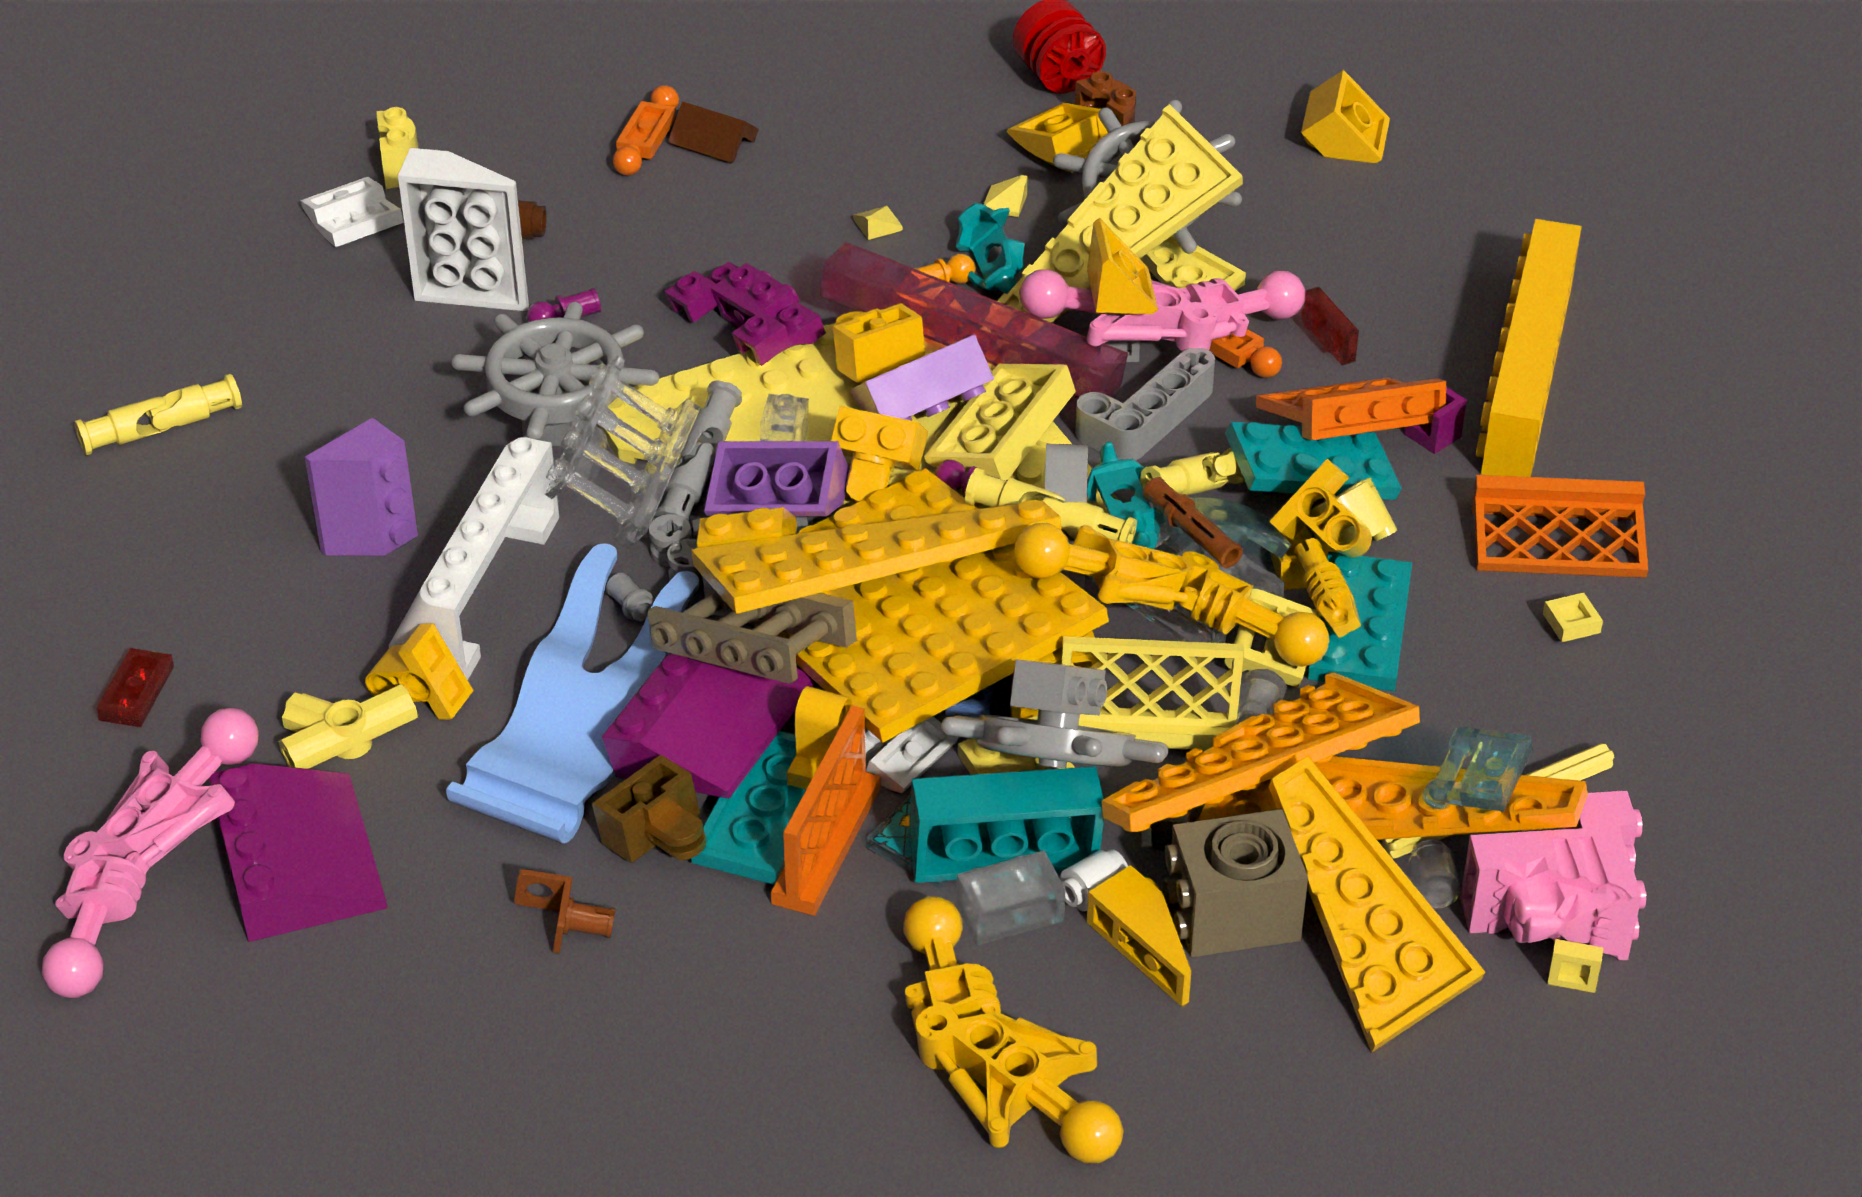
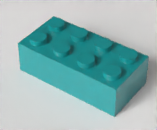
M1096 766L912 779L908 839L915 883L1061 873L1068 867L1100 850L1104 825L1101 800L1104 798Z

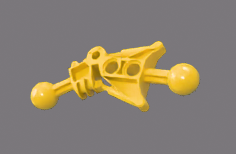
M1035 523L1023 529L1016 539L1014 553L1016 562L1025 573L1034 578H1050L1060 573L1063 569L1093 576L1100 590L1098 598L1106 604L1136 602L1167 610H1173L1180 604L1182 607L1191 610V619L1201 621L1210 628L1214 627L1223 634H1228L1239 623L1274 640L1279 656L1289 665L1300 667L1313 665L1320 661L1327 652L1329 633L1325 623L1315 614L1296 612L1285 617L1249 600L1253 585L1219 570L1218 564L1203 554L1185 551L1180 556L1110 539L1088 525L1079 527L1073 544H1069L1067 536L1050 523Z
M926 896L915 901L906 911L903 932L912 948L926 955L930 971L925 972L926 981L906 987L905 997L907 1007L913 1009L911 1015L917 1035L919 1056L923 1064L931 1069H945L950 1075L949 1082L988 1132L990 1144L996 1148H1001L1008 1144L1011 1126L1035 1106L1061 1126L1060 1137L1062 1144L1072 1158L1086 1164L1102 1163L1113 1157L1121 1145L1124 1133L1122 1122L1115 1110L1101 1101H1082L1078 1103L1058 1087L1069 1076L1090 1072L1097 1067L1096 1045L1090 1041L1062 1036L1021 1017L1015 1020L1001 1014V1004L998 997H996L997 990L993 984L994 978L991 971L978 964H957L953 947L960 940L963 930V919L953 902L937 896ZM972 1078L987 1089V1098Z

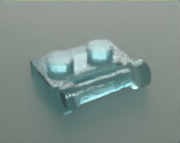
M1469 727L1456 728L1448 741L1450 749L1436 778L1430 780L1423 791L1422 797L1427 805L1436 809H1444L1449 804L1504 812L1533 750L1531 736ZM1475 751L1462 781L1456 782L1455 780L1466 757L1472 755Z

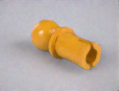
M965 254L952 256L946 264L943 259L939 258L934 261V264L905 270L903 276L910 278L904 279V284L910 294L934 287L945 289L949 287L950 280L957 284H964L970 281L968 274L970 271L975 273L976 267L971 257Z

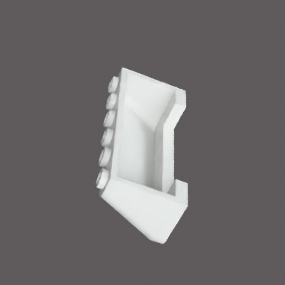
M521 437L505 446L393 636L389 648L393 645L405 644L420 624L434 623L467 680L469 679L481 658L480 645L462 640L460 614L505 537L544 545L559 519L551 442Z

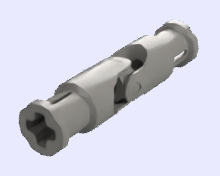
M720 380L712 381L707 388V401L704 408L697 411L681 450L679 463L675 465L666 484L665 490L667 495L662 506L655 510L654 518L666 514H675L689 521V515L693 506L700 502L706 488L711 469L714 466L718 442H725L732 424L730 417L734 408L738 407L743 399L741 396L742 392L733 384Z

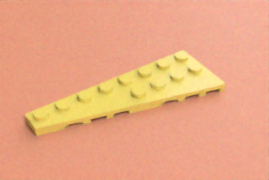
M1170 104L1162 110V116L1150 129L1147 127L1140 135L1141 140L1130 153H1125L1120 158L1117 168L1104 183L1100 182L1067 220L1068 224L1055 239L1053 237L1045 245L1046 250L1034 264H1029L1024 269L1022 278L1009 293H1004L977 324L979 333L1001 358L1070 310L1064 309L1062 313L1048 319H1039L1029 315L1022 307L1019 294L1020 287L1027 275L1036 270L1049 269L1059 273L1069 287L1091 290L1087 266L1093 222L1099 217L1140 259L1243 184V176Z

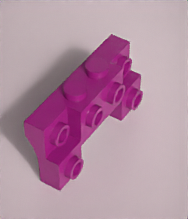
M728 261L714 269L707 277L694 270L664 291L671 309L677 313L684 308L688 319L693 323L718 306L722 318L738 327V329L732 332L738 351L745 353L751 348L756 362L761 366L787 348L800 344H812L826 334L820 315L801 305L796 291L789 284L778 282L767 271H760L748 263L737 267Z

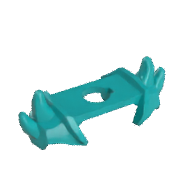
M974 203L967 207L958 217L959 234L956 239V248L959 251H972L984 279L970 271L968 277L974 286L991 292L1000 290L1002 293L1008 294L1017 283L1015 276L1023 269L1025 243L1014 239H1007L1002 227L1005 225L1009 215V208L992 210L984 204ZM994 246H1001L1002 250L999 257L995 261L987 263L990 254L989 250Z
M1106 442L1101 446L1100 463L1091 469L1088 476L1087 499L1090 502H1096L1098 488L1109 515L1125 520L1129 517L1137 519L1136 533L1132 544L1154 549L1159 539L1161 524L1166 521L1164 520L1163 513L1155 507L1151 508L1149 502L1143 497V488L1139 480L1141 472L1145 467L1134 459H1119L1112 442ZM1119 489H1130L1135 493L1131 501L1125 503L1114 499L1111 495ZM1103 528V530H1107V531H1110V532H1113V533H1117L1116 531H1113V530H1110V529H1107V528Z

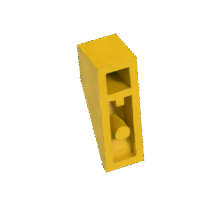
M1130 865L1088 891L1087 924L1181 1007L1189 1003L1191 969L1165 898L1157 884L1152 879L1144 877Z

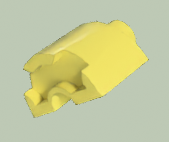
M392 107L386 111H377L386 190L399 187L398 174L409 149L418 148L415 125L407 117L406 110L400 107Z
M1370 477L1361 480L1336 496L1367 525L1375 541L1381 540L1397 531ZM1326 501L1311 509L1312 517L1320 516L1325 511ZM1350 526L1343 530L1340 536L1341 545L1350 544L1356 536L1355 526ZM1312 530L1315 538L1320 541L1326 557L1328 556V551L1339 553Z

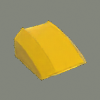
M1062 103L1007 130V133L1023 148L1054 167L1056 166L1053 163V158L1056 154L1063 153L1087 158L1094 145L1108 134L1098 117L1101 109L1069 103ZM1061 169L1073 173V171Z

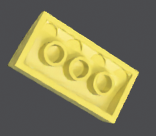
M998 364L992 371L994 380L983 384L986 392L971 398L925 454L926 463L937 468L945 460H956L963 464L967 473L971 467L975 466L984 469L986 475L1005 481L1008 480L1076 392L1068 366L1064 364Z

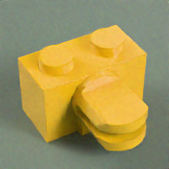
M902 303L882 310L876 308L867 312L855 311L845 313L836 319V325L833 326L837 369L856 383H864L925 356L922 316Z
M839 406L831 441H838L843 454L852 457L845 486L847 494L858 503L869 497L873 492L887 488L890 474L894 472L895 466L919 471L928 431L919 422Z

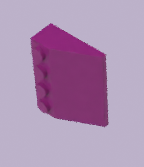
M668 653L602 735L615 776L627 779L662 754L691 773L695 792L729 799L796 710L798 699L803 689L807 686L813 687L815 681L798 668V679L788 684Z
M253 763L214 772L209 777L210 786L221 784L235 800L232 810L219 816L218 822L248 942L387 909L386 898L350 774Z

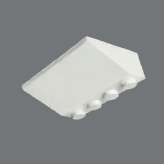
M410 148L398 174L415 301L528 311L529 302L516 181L449 151Z

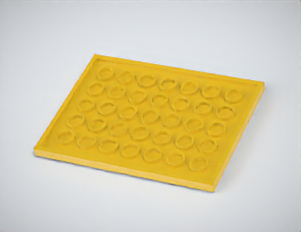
M925 468L921 471L910 473L905 479L885 489L873 492L869 497L850 507L839 509L834 515L814 525L802 528L797 534L838 529L851 524L868 525L977 510L978 508L974 505L966 504L963 496ZM1015 544L821 592L853 601L857 641L847 648L816 641L796 655V664L825 691L850 697L853 706L865 708V727L884 743L1011 675L1015 671L1016 659L1037 661L1061 648L1063 636L1081 637L1109 622L1107 608L1061 572L1050 578H1034L1025 573L1016 562L1014 555ZM781 632L776 636L788 639L793 634Z

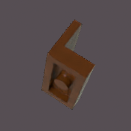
M682 101L669 137V143L733 163L742 139L755 142L759 129L744 120Z

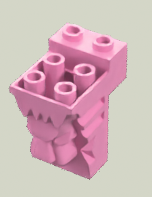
M1628 792L1588 793L1577 827H1567L1564 830L1470 835L1460 895L1469 933L1488 932V934H1496L1509 928L1518 943H1532L1549 938L1555 942V939L1563 940L1565 938L1570 942L1590 943L1592 946L1603 947V953L1612 955L1618 960H1628L1632 940H1637L1639 937L1638 912L1639 909H1644L1646 905L1644 883L1642 880H1636L1634 873L1636 862L1634 842L1636 837H1641L1642 817L1638 809H1633Z

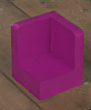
M1446 387V406L1434 413L1432 423L1405 427L1404 435L1433 454H1436L1462 437L1467 399Z

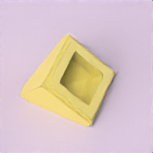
M1020 175L991 185L984 205L992 210L1009 208L1008 216L1019 217L1027 197L1028 176Z
M888 206L853 215V220L868 240L903 230V226Z

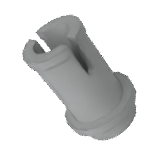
M617 573L607 582L606 592L622 606L623 614L632 621L646 620L648 610L651 609L654 603V598L649 591L640 589L625 573Z

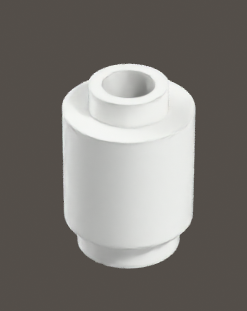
M1098 850L1063 870L1060 876L1061 883L1059 889L1064 901L1069 906L1076 907L1080 911H1087L1088 891L1128 867L1125 859L1116 850Z

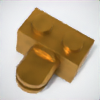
M662 754L592 803L602 844L630 863L636 861L656 845L678 860H686L699 855L707 844L702 820L696 817L700 814L692 775L689 771Z

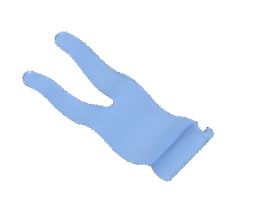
M598 544L590 550L580 563L554 628L539 643L533 653L523 679L516 707L507 726L495 740L482 746L466 763L467 776L464 784L461 785L452 781L446 788L449 801L565 844L574 837L579 829L584 814V803L593 793L604 788L615 775L602 735L668 652L656 650L652 647L647 616L640 633L622 658L610 664L599 673H590L583 669L595 639L606 583L617 561V550L614 546ZM689 571L677 573L660 591L652 607L658 606L684 612L689 601L699 589L697 575Z

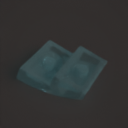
M1191 498L1195 502V508L1241 547L1250 539L1278 557L1283 558L1291 546V543L1269 522L1268 516L1252 508L1217 498Z

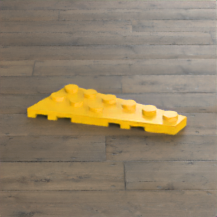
M1308 756L1271 779L1269 784L1270 793L1277 810L1283 809L1308 876V891L1372 1053L1481 981L1486 972Z

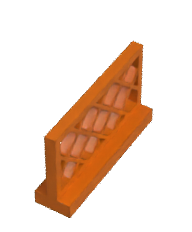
M1380 378L1256 395V408L1301 422L1302 437L1309 440H1318L1432 423L1434 413L1446 406L1447 381L1435 378L1405 383L1391 378Z
M1476 475L1472 495V514H1474L1477 571L1647 578L1648 558L1643 511L1645 498L1644 482ZM1485 514L1504 515L1509 520L1497 528L1485 518ZM1542 516L1548 518L1551 522L1542 529H1538L1526 517ZM1587 518L1593 523L1581 531L1569 522L1568 519ZM1612 519L1633 520L1634 526L1623 533L1610 521ZM1516 525L1531 536L1521 545H1518L1506 535ZM1558 527L1573 538L1563 547L1547 536ZM1599 529H1602L1615 540L1605 549L1590 538ZM1497 541L1511 553L1506 557H1487L1486 548ZM1537 543H1540L1553 555L1548 559H1536L1527 551ZM1581 544L1594 554L1595 557L1590 561H1580L1571 555L1570 552ZM1623 546L1636 556L1637 563L1620 562L1612 554Z
M851 705L783 832L785 866L771 891V904L812 916L816 915L881 789V776L866 772L865 708Z

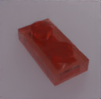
M1320 287L1306 290L1304 308L1301 311L1302 322L1306 329L1313 332L1321 341L1324 349L1331 353L1342 366L1355 362L1359 330Z
M130 648L96 708L99 721L141 728L174 668L172 654Z

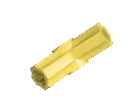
M403 684L361 703L355 700H341L331 703L305 693L299 694L294 692L286 701L282 722L284 728L296 733L278 742L288 767L310 769L335 756L343 759H355L363 756L371 749L372 739L418 718L416 706Z

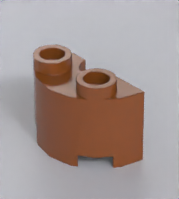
M1097 71L1091 75V78L1076 81L1075 105L1098 109L1109 108L1121 126L1135 122L1136 91L1127 84L1113 79L1109 72Z

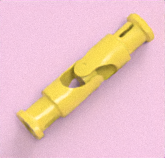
M228 374L224 376L222 381L202 387L199 384L191 385L170 392L163 397H153L109 410L106 416L87 422H83L81 419L74 421V426L81 448L87 456L92 454L93 449L115 442L118 445H123L164 432L174 426H183L210 417V413L229 407H233L235 410L242 408V400L233 375ZM146 412L151 424H136L138 419Z
M1231 448L1224 451L1221 455L1220 453L1210 452L1174 460L1167 467L1159 468L1156 465L1145 467L1141 472L1139 480L1144 490L1145 485L1151 479L1161 477L1176 492L1186 494L1187 496L1217 489L1226 483L1237 484L1245 482Z
M978 467L975 468L970 476L965 491L966 504L974 505L975 503H980L989 507L1020 504L1034 496L1043 495L1047 497L1042 501L1060 515L1061 529L1067 532L1071 538L1075 539L1080 526L1088 525L1110 539L1131 544L1133 542L1137 526V519L1135 518L1121 519L1103 512V508L1086 502H1065V499L1057 493L1012 478L1004 481L985 474L984 469ZM1103 528H1107V529L1116 531L1117 533H1113V532H1110V531H1107V530H1103Z

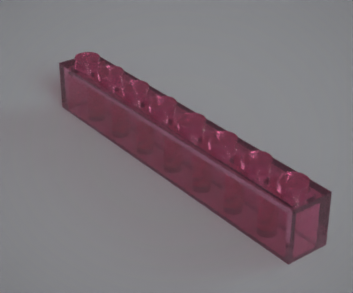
M845 242L824 262L820 296L862 312L876 308L882 310L902 303L922 316L925 338L949 346L975 334L986 361L995 366L998 364L1067 365L1076 390L1073 394L1075 398H1079L1081 395L1089 392H1100L1112 397L1122 384L1128 357L1127 352L1107 344L1091 346L1087 343V337L848 242Z

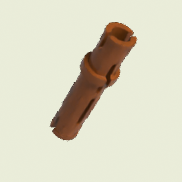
M1155 477L1145 485L1143 497L1163 513L1164 520L1172 527H1179L1195 543L1214 557L1222 567L1230 568L1240 560L1243 548L1195 508V502L1189 496L1176 492L1161 477Z

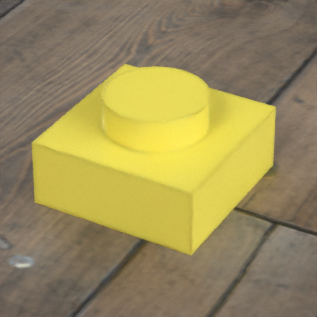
M1585 593L1545 601L1543 615L1561 642L1601 633L1603 620Z
M1555 939L1547 984L1595 993L1604 948Z

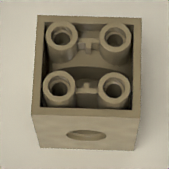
M1283 809L1173 825L1172 844L1165 846V860L1169 876L1163 877V892L1166 903L1168 905L1174 904L1176 910L1174 912V925L1179 939L1186 940L1191 957L1301 941L1308 876Z

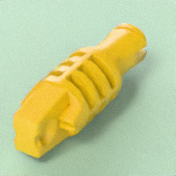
M1315 538L1306 539L1305 542L1309 550L1306 551L1303 544L1299 543L1294 551L1305 571L1303 581L1305 588L1319 616L1327 622L1337 637L1341 638L1361 626L1353 594L1339 567L1328 561L1320 541Z

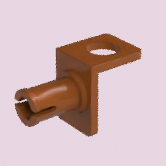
M521 869L518 873L514 903L522 906L559 911L553 953L560 954L563 934L568 935L569 930L611 938L615 908L575 903L574 897H570L573 877ZM535 883L543 884L551 888L553 893L549 896L538 897L531 894L527 887Z

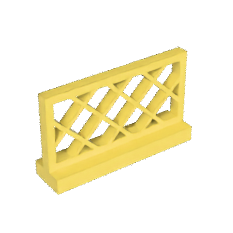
M1063 636L1061 664L1075 666L1071 662L1072 651L1091 652L1099 661L1090 668L1101 670L1108 668L1120 680L1107 690L1106 701L1101 706L1100 716L1080 714V726L1136 735L1135 739L1163 742L1167 745L1168 749L1192 750L1197 748L1208 750L1214 746L1213 738L1237 724L1244 657L1243 644ZM1124 654H1137L1144 663L1127 675L1115 661ZM1169 656H1182L1189 665L1172 677L1160 663ZM1214 658H1233L1232 668L1218 679L1205 667ZM1150 670H1153L1165 683L1148 695L1135 682ZM1195 672H1198L1210 685L1192 697L1180 684ZM1228 683H1230L1229 690L1225 687ZM1127 688L1141 700L1132 708H1118L1111 701ZM1171 690L1186 702L1176 710H1163L1156 703ZM1218 692L1228 702L1227 713L1207 712L1200 704Z

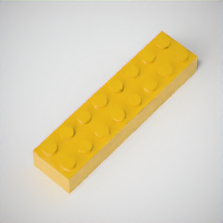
M1535 219L1532 234L1524 233L1521 254L1518 258L1515 279H1513L1509 300L1511 303L1507 304L1504 326L1506 327H1502L1499 351H1496L1492 372L1494 376L1490 377L1486 400L1488 402H1484L1480 426H1482V431L1487 432V434L1480 433L1476 450V457L1483 458L1482 475L1531 477L1570 298L1582 226Z

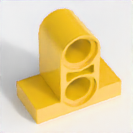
M1328 459L1324 461L1269 521L1282 534L1292 540L1308 525L1325 543L1346 557L1355 558L1362 556L1371 546L1372 535L1370 529L1334 495L1350 477ZM1325 498V511L1320 516L1312 517L1311 507L1313 503L1318 499ZM1355 526L1356 536L1350 544L1341 545L1340 536L1343 530L1347 527Z
M434 623L420 624L405 644L390 646L365 678L367 689L373 696L403 684L413 702L428 701L438 720L453 719L474 691Z
M809 686L803 689L795 711L796 756L787 770L788 785L807 789L851 705H853L850 697Z

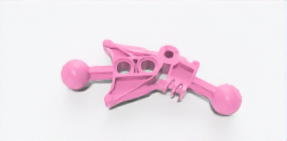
M1049 269L1036 270L1027 275L1019 290L1022 307L1029 315L1039 319L1053 318L1062 313L1064 309L1101 314L1090 322L1086 341L1091 346H1099L1108 341H1160V339L1175 341L1176 346L1181 351L1188 348H1204L1209 350L1213 339L1226 337L1231 334L1238 337L1245 336L1249 320L1245 316L1246 314L1262 311L1273 319H1288L1296 315L1305 303V288L1300 278L1289 271H1273L1263 277L1257 290L1237 294L1226 281L1220 278L1201 281L1198 284H1189L1185 288L1179 289L1151 280L1158 306V311L1154 314L1096 313L1091 290L1069 287L1059 273Z
M224 708L218 709L207 717L201 729L200 742L202 747L175 776L169 774L168 765L156 751L146 752L141 759L139 774L107 818V822L97 832L89 831L78 835L66 847L64 860L73 869V872L68 882L66 893L56 900L55 905L66 918L77 919L70 938L53 944L43 957L42 976L48 989L61 997L80 998L94 991L103 978L104 961L97 947H95L102 924L121 921L131 917L136 911L137 901L141 897L142 888L146 883V873L149 868L194 831L232 810L235 800L221 784L212 786L202 785L221 764H240L254 753L258 745L259 730L255 720L242 709Z

